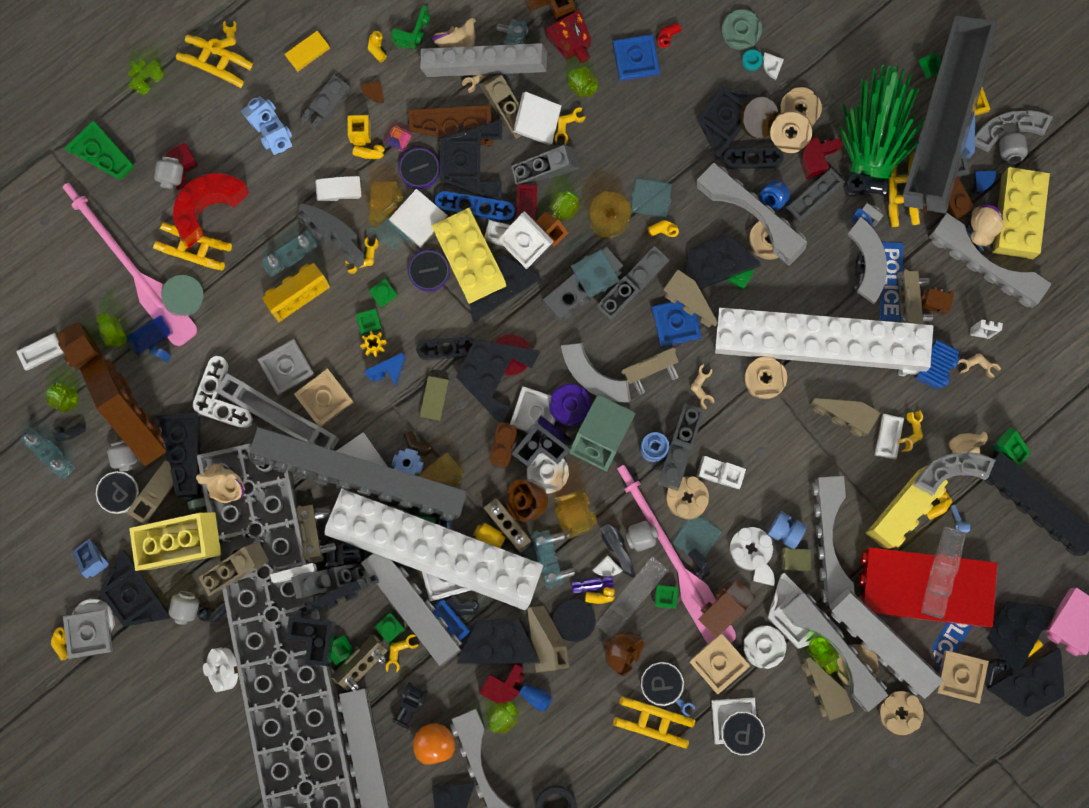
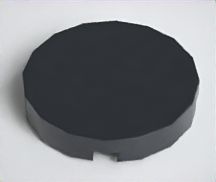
M571 599L558 606L554 613L553 623L563 639L578 642L591 635L595 628L596 618L589 604L583 600Z

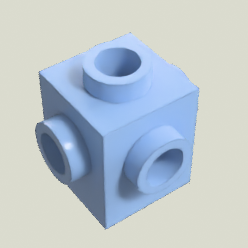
M260 96L249 101L248 106L241 111L251 126L258 132L261 131L260 125L278 117L274 112L276 107L269 99L265 101Z
M278 117L259 126L263 135L260 138L266 150H271L273 155L284 152L292 147L289 139L292 137L291 132L287 126H283Z
M406 448L405 452L399 450V454L394 455L391 466L396 470L417 476V474H421L424 462H421L422 458L417 455V451ZM404 460H410V466L404 467Z

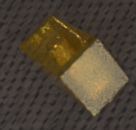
M397 182L371 183L369 222L372 228L380 226L398 210L399 202H402V189H399Z
M447 452L418 476L454 487L463 480L461 476L464 473Z

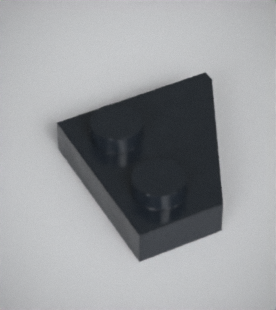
M474 782L433 787L434 807L467 808L475 785Z

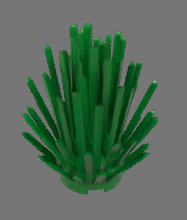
M882 64L879 80L875 78L876 69L873 68L869 108V83L866 80L864 86V80L861 78L860 113L859 105L856 104L855 120L854 109L850 108L851 115H847L846 107L842 104L849 136H847L843 127L839 126L852 161L850 171L861 174V171H863V173L871 177L892 178L893 169L920 144L916 142L911 147L916 139L912 138L926 119L922 120L918 126L912 129L901 145L917 115H913L903 130L919 88L915 89V91L912 88L909 91L901 112L912 73L908 75L906 84H903L905 68L901 70L898 80L899 67L894 66L893 68L888 66L887 73L883 76L885 66Z

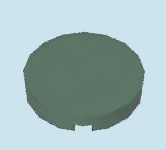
M737 9L727 15L721 27L725 43L737 50H747L754 47L762 34V23L756 17L757 15L746 9Z
M174 276L168 279L161 291L162 303L166 310L173 315L190 316L196 313L203 303V288L191 276Z

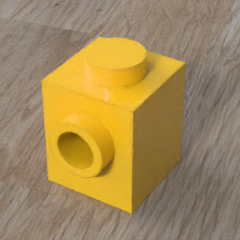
M369 115L348 116V138L350 143L357 146L371 143Z

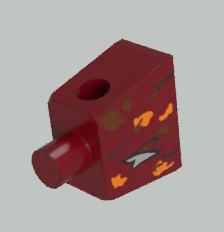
M579 10L546 28V38L566 60L576 56L580 63H584L590 59L591 56L586 49L591 46V37Z

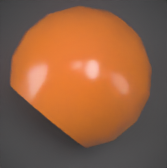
M438 723L421 727L413 739V752L416 759L425 765L446 761L452 758L455 751V739L452 732L446 726Z

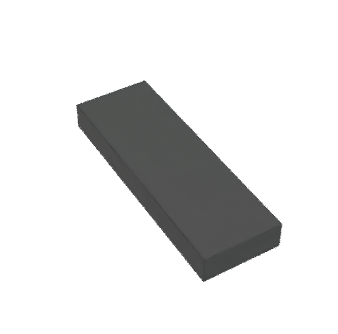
M830 168L790 203L785 210L800 224L835 193L845 181Z

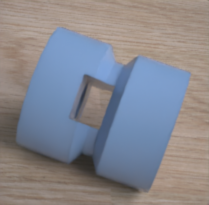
M652 432L643 439L640 446V454L648 462H659L668 453L669 441L663 434Z
M780 511L767 535L776 540L782 539L783 544L794 550L802 539L807 525L798 520L792 521L790 515Z

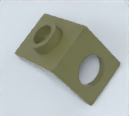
M783 548L782 570L811 571V550Z

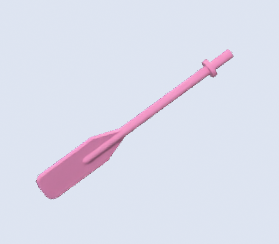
M70 183L65 184L63 189L73 200L72 207L74 210H81L134 277L139 302L162 331L164 328V334L172 344L182 346L192 339L197 333L196 325L189 316L173 315L166 310L161 297L163 284L140 273L86 205L88 199L85 196L80 197Z
M622 465L617 470L627 485V488L624 490L626 493L629 491L632 493L651 526L655 525L659 535L657 538L678 572L681 600L708 644L715 636L698 619L703 614L700 610L709 601L713 604L716 598L705 582L685 569L637 486L641 485L640 482H634L625 465ZM731 625L722 632L730 643L735 640L736 633Z

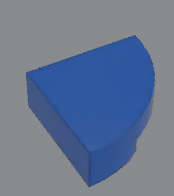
M996 171L974 173L975 193H981L993 184L996 178Z
M858 208L851 218L852 221L857 223L861 217L872 226L870 217Z
M153 346L149 352L167 363L171 358L168 352L156 346Z

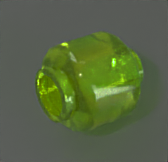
M580 67L570 72L568 87L579 97H591L597 91L598 78L589 69Z
M565 190V192L559 191L550 203V209L553 211L551 215L561 222L563 219L571 220L580 208L579 198L568 190Z
M54 383L45 393L47 405L60 412L66 413L74 409L78 404L77 390L65 383Z
M510 702L497 703L487 714L489 729L494 733H508L518 723V709Z

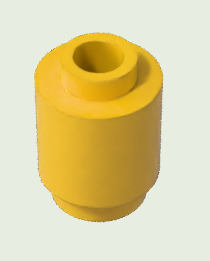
M484 523L483 526L479 524L473 533L476 540L501 548L506 539L502 532L487 523Z

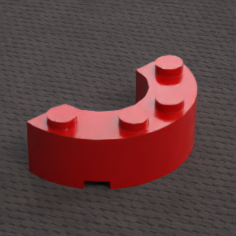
M214 173L195 178L179 192L173 207V219L179 237L188 249L204 236L198 223L199 215L203 209L215 203L228 204L234 208L249 195L246 184L233 176Z

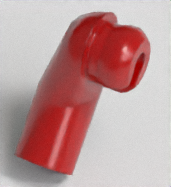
M678 22L660 30L657 43L661 48H667L671 43L672 35L681 32Z

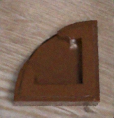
M381 81L360 85L366 97L376 103H384Z

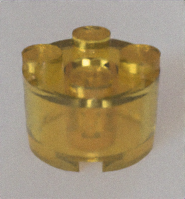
M604 191L592 201L589 210V223L592 230L598 236L603 238L620 236L629 226L631 206L625 197L615 192ZM612 213L613 216H610V218L606 217L607 214Z
M577 490L553 499L554 504L558 503V508L555 509L561 529L562 531L567 530L569 533L566 535L567 539L593 530V525L597 524L594 513L589 511L587 505L589 504V498L586 492L581 493Z

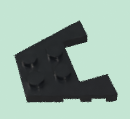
M503 120L441 138L440 181L490 199L502 201V182H480L481 140H502Z
M475 340L456 378L501 423L504 422L511 407L492 398L507 367L511 360L515 359L532 368L540 351Z

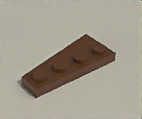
M490 105L408 110L409 131L440 138L469 131L482 125L491 124ZM481 140V145L493 147V140Z

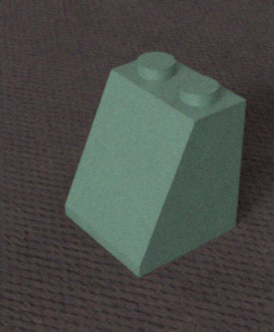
M597 395L569 453L607 472L636 413L627 407L612 402L607 397Z

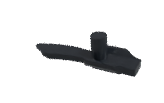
M609 522L600 526L601 537L608 549L616 552L623 573L635 578L632 562L623 549L625 540L618 528L612 526Z

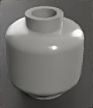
M1008 132L999 141L1001 158L1010 164L1020 163L1028 154L1026 138L1020 133Z
M162 157V160L156 162L155 181L159 182L162 188L173 189V185L181 184L183 165L179 163L178 159Z
M123 440L110 443L111 447L107 449L110 466L114 469L119 468L120 472L133 469L132 465L138 461V458Z
M642 521L629 526L628 533H626L630 548H634L638 552L654 547L656 545L655 538L659 537L655 525L651 526L648 521Z
M180 591L172 597L169 615L175 619V623L186 625L187 622L195 620L199 607V600L195 597V594Z

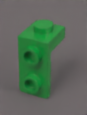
M422 6L413 34L393 28L391 39L395 46L401 49H406L407 47L416 50L417 45L422 43L424 37L423 27L424 25L427 26L430 20L427 6Z

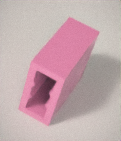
M1070 588L1043 630L1048 634V639L1057 644L1062 643L1066 646V651L1074 656L1087 655L1089 652V595L1078 588Z

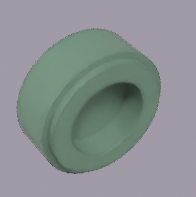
M205 498L187 502L190 511L207 508Z

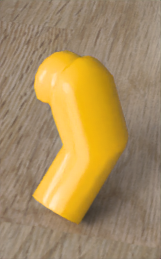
M374 31L369 36L368 50L381 63L387 58V55L381 49L383 36L381 32Z
M662 220L647 227L651 237L659 233L669 237H676L679 234L677 225L667 220Z
M605 587L603 594L586 592L585 602L595 604L612 602L615 598V590Z
M59 627L53 633L51 646L61 661L68 658L65 647V630L63 627Z

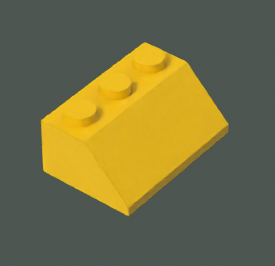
M314 263L311 265L306 264L299 269L298 274L285 278L282 281V285L276 289L273 287L266 291L262 300L277 321L280 322L329 289L330 285Z

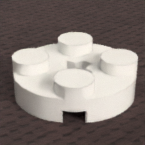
M742 528L731 540L730 553L734 562L740 568L756 570L766 565L771 559L773 553L772 540L766 532L759 528ZM751 543L755 544L757 552L748 554V549L745 546Z
M228 648L211 649L207 657V663L203 665V672L205 676H208L215 692L232 689L237 683L238 673L234 674V666H237L236 658Z

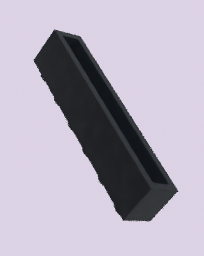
M1002 452L995 454L992 457L995 462L990 475L984 481L990 486H996L1000 490V495L1005 499H1011L1016 503V508L1020 512L1029 514L1033 518L1032 521L1038 527H1044L1050 532L1049 536L1057 542L1061 541L1070 554L1073 556L1086 555L1089 551V525Z

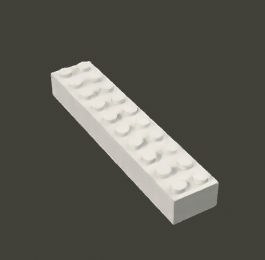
M719 308L715 354L772 357L774 359L927 372L931 364L933 325Z
M341 489L325 528V535L523 610H526L530 605L543 565L345 489Z

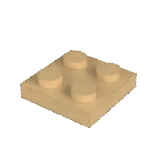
M328 369L294 393L320 427L354 403Z
M722 633L689 660L717 694L750 667Z
M944 650L940 669V676L943 682L936 688V693L980 704L989 661Z

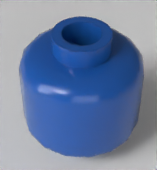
M779 180L769 182L760 193L761 203L764 206H770L774 211L781 209L790 197L788 186Z

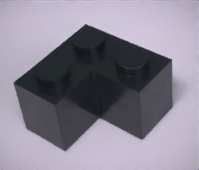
M540 415L515 445L512 455L528 467L540 452L556 464H559L571 450L574 440Z
M289 617L286 639L308 641L305 664L330 666L336 622Z

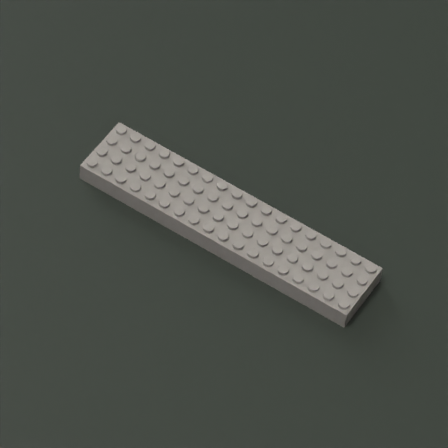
M252 443L197 455L200 474L209 465L222 464L225 469L234 471L241 478L245 488L242 498L228 503H220L210 498L206 484H202L207 512H215L221 550V555L216 556L217 564L243 547L258 542L269 562L222 589L264 808H358L330 666L305 664L308 641L286 639L289 617L320 620L319 610L304 617L301 616L299 611L300 608L314 601L316 596L296 599L292 580L273 583L270 574L308 564L304 557L297 512L298 504L291 471L286 470V473L274 470V466L265 464L264 467L253 464V460L249 459Z

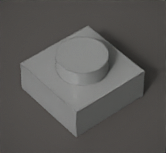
M867 203L862 209L870 217L874 227L884 216L875 205Z

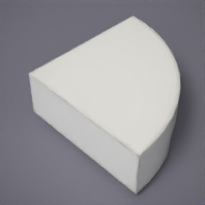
M765 52L763 56L764 70L771 78L776 80L784 59Z
M607 555L592 571L604 577L615 576L623 570Z
M767 564L754 571V582L774 586V574Z

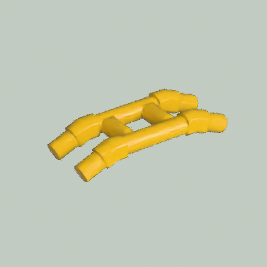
M186 35L185 42L200 47L203 50L198 59L192 55L178 52L176 54L178 61L200 68L239 88L242 87L244 81L226 71L225 68L230 60L250 70L253 65L252 62L237 53L222 48L221 52L217 54L222 57L217 67L206 63L210 53L213 52V47L216 46L208 47V41L205 39Z
M915 152L910 153L908 173L910 172ZM898 166L893 169L892 178H888V207L891 227L899 226L897 204L904 203L903 195H897V184L907 183L909 174L897 175ZM909 207L912 225L920 224L919 209Z
M162 222L160 229L179 237L175 225ZM203 236L197 241L201 243L197 255L186 252L187 247L181 240L178 248L155 241L153 248L165 254L222 271L225 268L223 262L205 257L208 247L231 251L232 244Z
M624 696L620 698V705L639 710L641 714L638 724L615 717L613 720L614 726L687 749L689 740L668 734V726L670 721L693 728L695 719ZM649 714L662 718L658 730L646 727Z

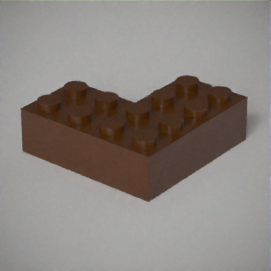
M100 354L80 368L96 409L144 466L167 452L163 445L166 441L160 434L161 431L154 421L151 423L146 411L142 407L139 408L137 406V401L132 395L133 392L127 385L128 381L123 374H118L113 362L110 359L106 360Z

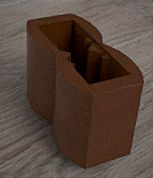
M501 422L497 426L495 432L496 443L490 452L491 466L502 469L509 467L512 460L511 449L517 439L515 425Z

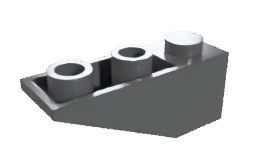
M563 145L512 165L511 168L517 186V184H527L561 176L580 169L576 150Z

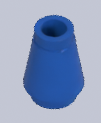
M527 684L522 687L519 693L537 711L545 712L553 699L549 692Z

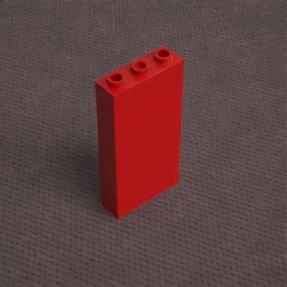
M870 547L866 548L865 552H862L861 565H864L863 573H860L859 586H862L861 595H858V597L876 614L978 627H993L998 563Z

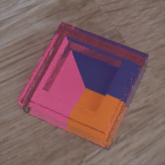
M393 125L384 143L404 153L412 133Z

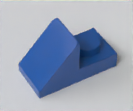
M403 353L375 365L365 370L369 381L374 380V382H378L386 377L385 374L389 373L395 387H397L406 359Z

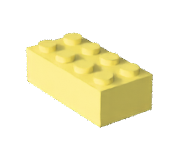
M1008 167L1002 173L998 210L1003 217L1005 228L995 236L992 253L1034 259L1041 254L1050 173Z
M470 208L431 225L468 304L506 287L503 275Z
M927 466L919 469L867 530L866 534L883 549L898 548L906 539L904 537L905 533L909 530L912 531L919 524L920 521L917 519L923 514L926 515L933 507L931 502L936 498L939 499L946 492L947 480L931 496L913 486L916 478Z
M215 512L196 513L129 528L135 571L152 570L221 555Z

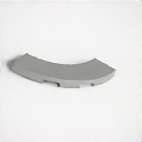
M1033 110L1010 111L1000 114L985 123L975 134V146L989 152L994 143L1008 132H1031L1043 136L1053 116Z
M860 217L848 233V236L859 247L865 260L864 278L857 293L875 304L886 280V254L877 233Z
M583 343L561 345L562 354L568 369L578 383L596 396L607 397L614 402L631 401L628 380H617L599 373L588 359Z
M972 452L948 454L929 464L916 478L913 486L932 496L946 479L953 476L972 475L986 480L990 475L995 460Z

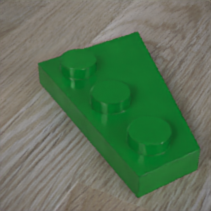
M92 121L64 148L119 180H122L136 167L95 121Z

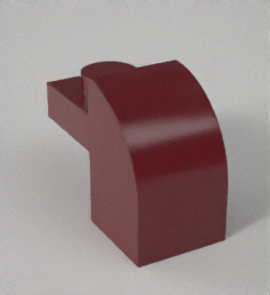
M816 137L807 144L801 156V166L806 179L824 174L828 170L829 166L825 156L840 151L843 146L840 138L835 140L828 138L820 144L818 137Z
M186 143L171 149L165 156L178 159L179 163L183 165L181 184L175 185L177 190H182L188 184L184 173L198 167Z
M515 664L506 682L490 674L479 694L496 703H506L513 700L520 693L513 686L514 684L519 686L525 675L521 672L523 668Z

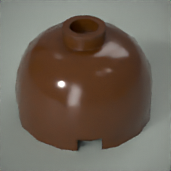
M533 479L516 480L507 489L506 494H509V501H506V506L509 514L515 520L523 522L533 521L545 512L548 496L545 488L539 482Z
M621 632L613 638L610 637L604 646V649H606L605 659L608 666L617 674L623 677L626 676L633 669L630 667L633 661L637 662L644 648L645 642L642 641L644 639L631 632Z

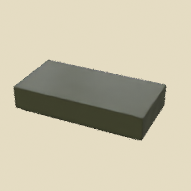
M428 376L420 418L441 422L449 380Z

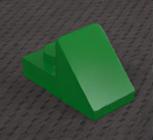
M1010 427L993 446L995 452H1002L1019 467L1031 453L1018 432Z

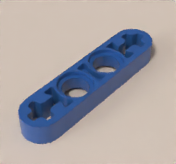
M447 191L438 193L435 198L436 206L447 213L457 214L463 211L459 204L463 200H468L471 203L470 210L474 217L509 222L515 216L514 206L506 201ZM447 197L449 202H454V198H456V208H453L452 203H446V206H442L439 200ZM484 203L491 206V211L487 214L479 210L480 206ZM494 205H498L497 210L501 211L507 207L511 213L503 216L502 212L496 211L497 215H493L495 212Z

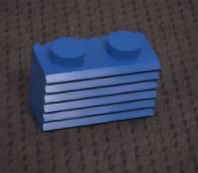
M936 339L932 343L929 370L927 372L920 371L915 379L935 390L942 388V386L946 387L951 378L948 375L950 369H954L960 360V357H958L959 350Z

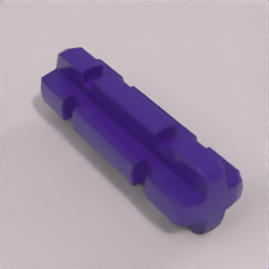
M604 576L603 579H600V577L583 579L582 582L575 580L571 583L573 593H580L582 590H585V592L602 590L603 587L613 588L614 585L612 576Z

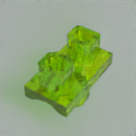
M142 59L137 64L132 60L129 62L132 69L127 74L131 78L136 73L139 74L128 84L132 91L135 90L144 96L151 89L143 81L147 76H150L156 83L165 76L155 59L143 71L141 68L146 63Z
M107 311L96 317L97 322L100 324L98 329L107 347L110 345L120 347L126 342V334L116 315L111 318Z
M821 636L811 639L809 649H807L809 656L820 668L824 667L827 674L838 670L839 666L836 660L840 657L826 639Z

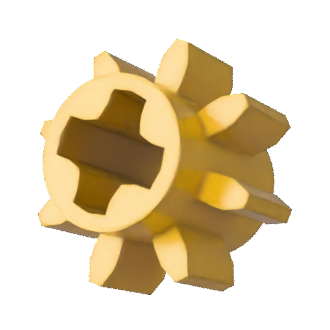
M370 331L368 337L362 336L365 344L360 345L361 349L367 348L366 356L372 353L377 358V353L380 351L385 353L382 345L387 344V341L380 340L382 337L381 333H378L376 336ZM370 342H373V343H374V342H377L378 346H377V347L373 346V347L371 348V346H370L369 343H370Z

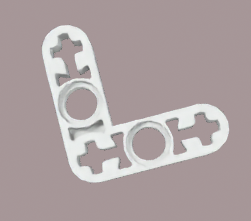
M214 356L207 364L193 401V408L203 416L238 428H248L253 423V416L248 410L217 400L219 393L216 390L225 377L229 366L224 358ZM221 361L223 368H219L216 373L220 378L217 379L214 376H210V372L214 374L216 368L213 367L214 363L218 364ZM209 380L216 382V388L213 391H207L205 388V384ZM202 392H204L207 395H211L212 399L207 397L206 403L208 404V408H203V410L201 411V407L198 406L199 402H204L205 396L202 395ZM222 406H226L229 410L228 415L224 418L219 417L217 413L218 409ZM235 409V414L239 416H243V414L245 413V417L248 418V421H243V423L240 424V420L234 417L232 418L233 410Z

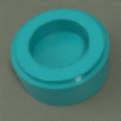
M755 49L746 51L742 57V65L748 71L758 70L763 62L762 54Z

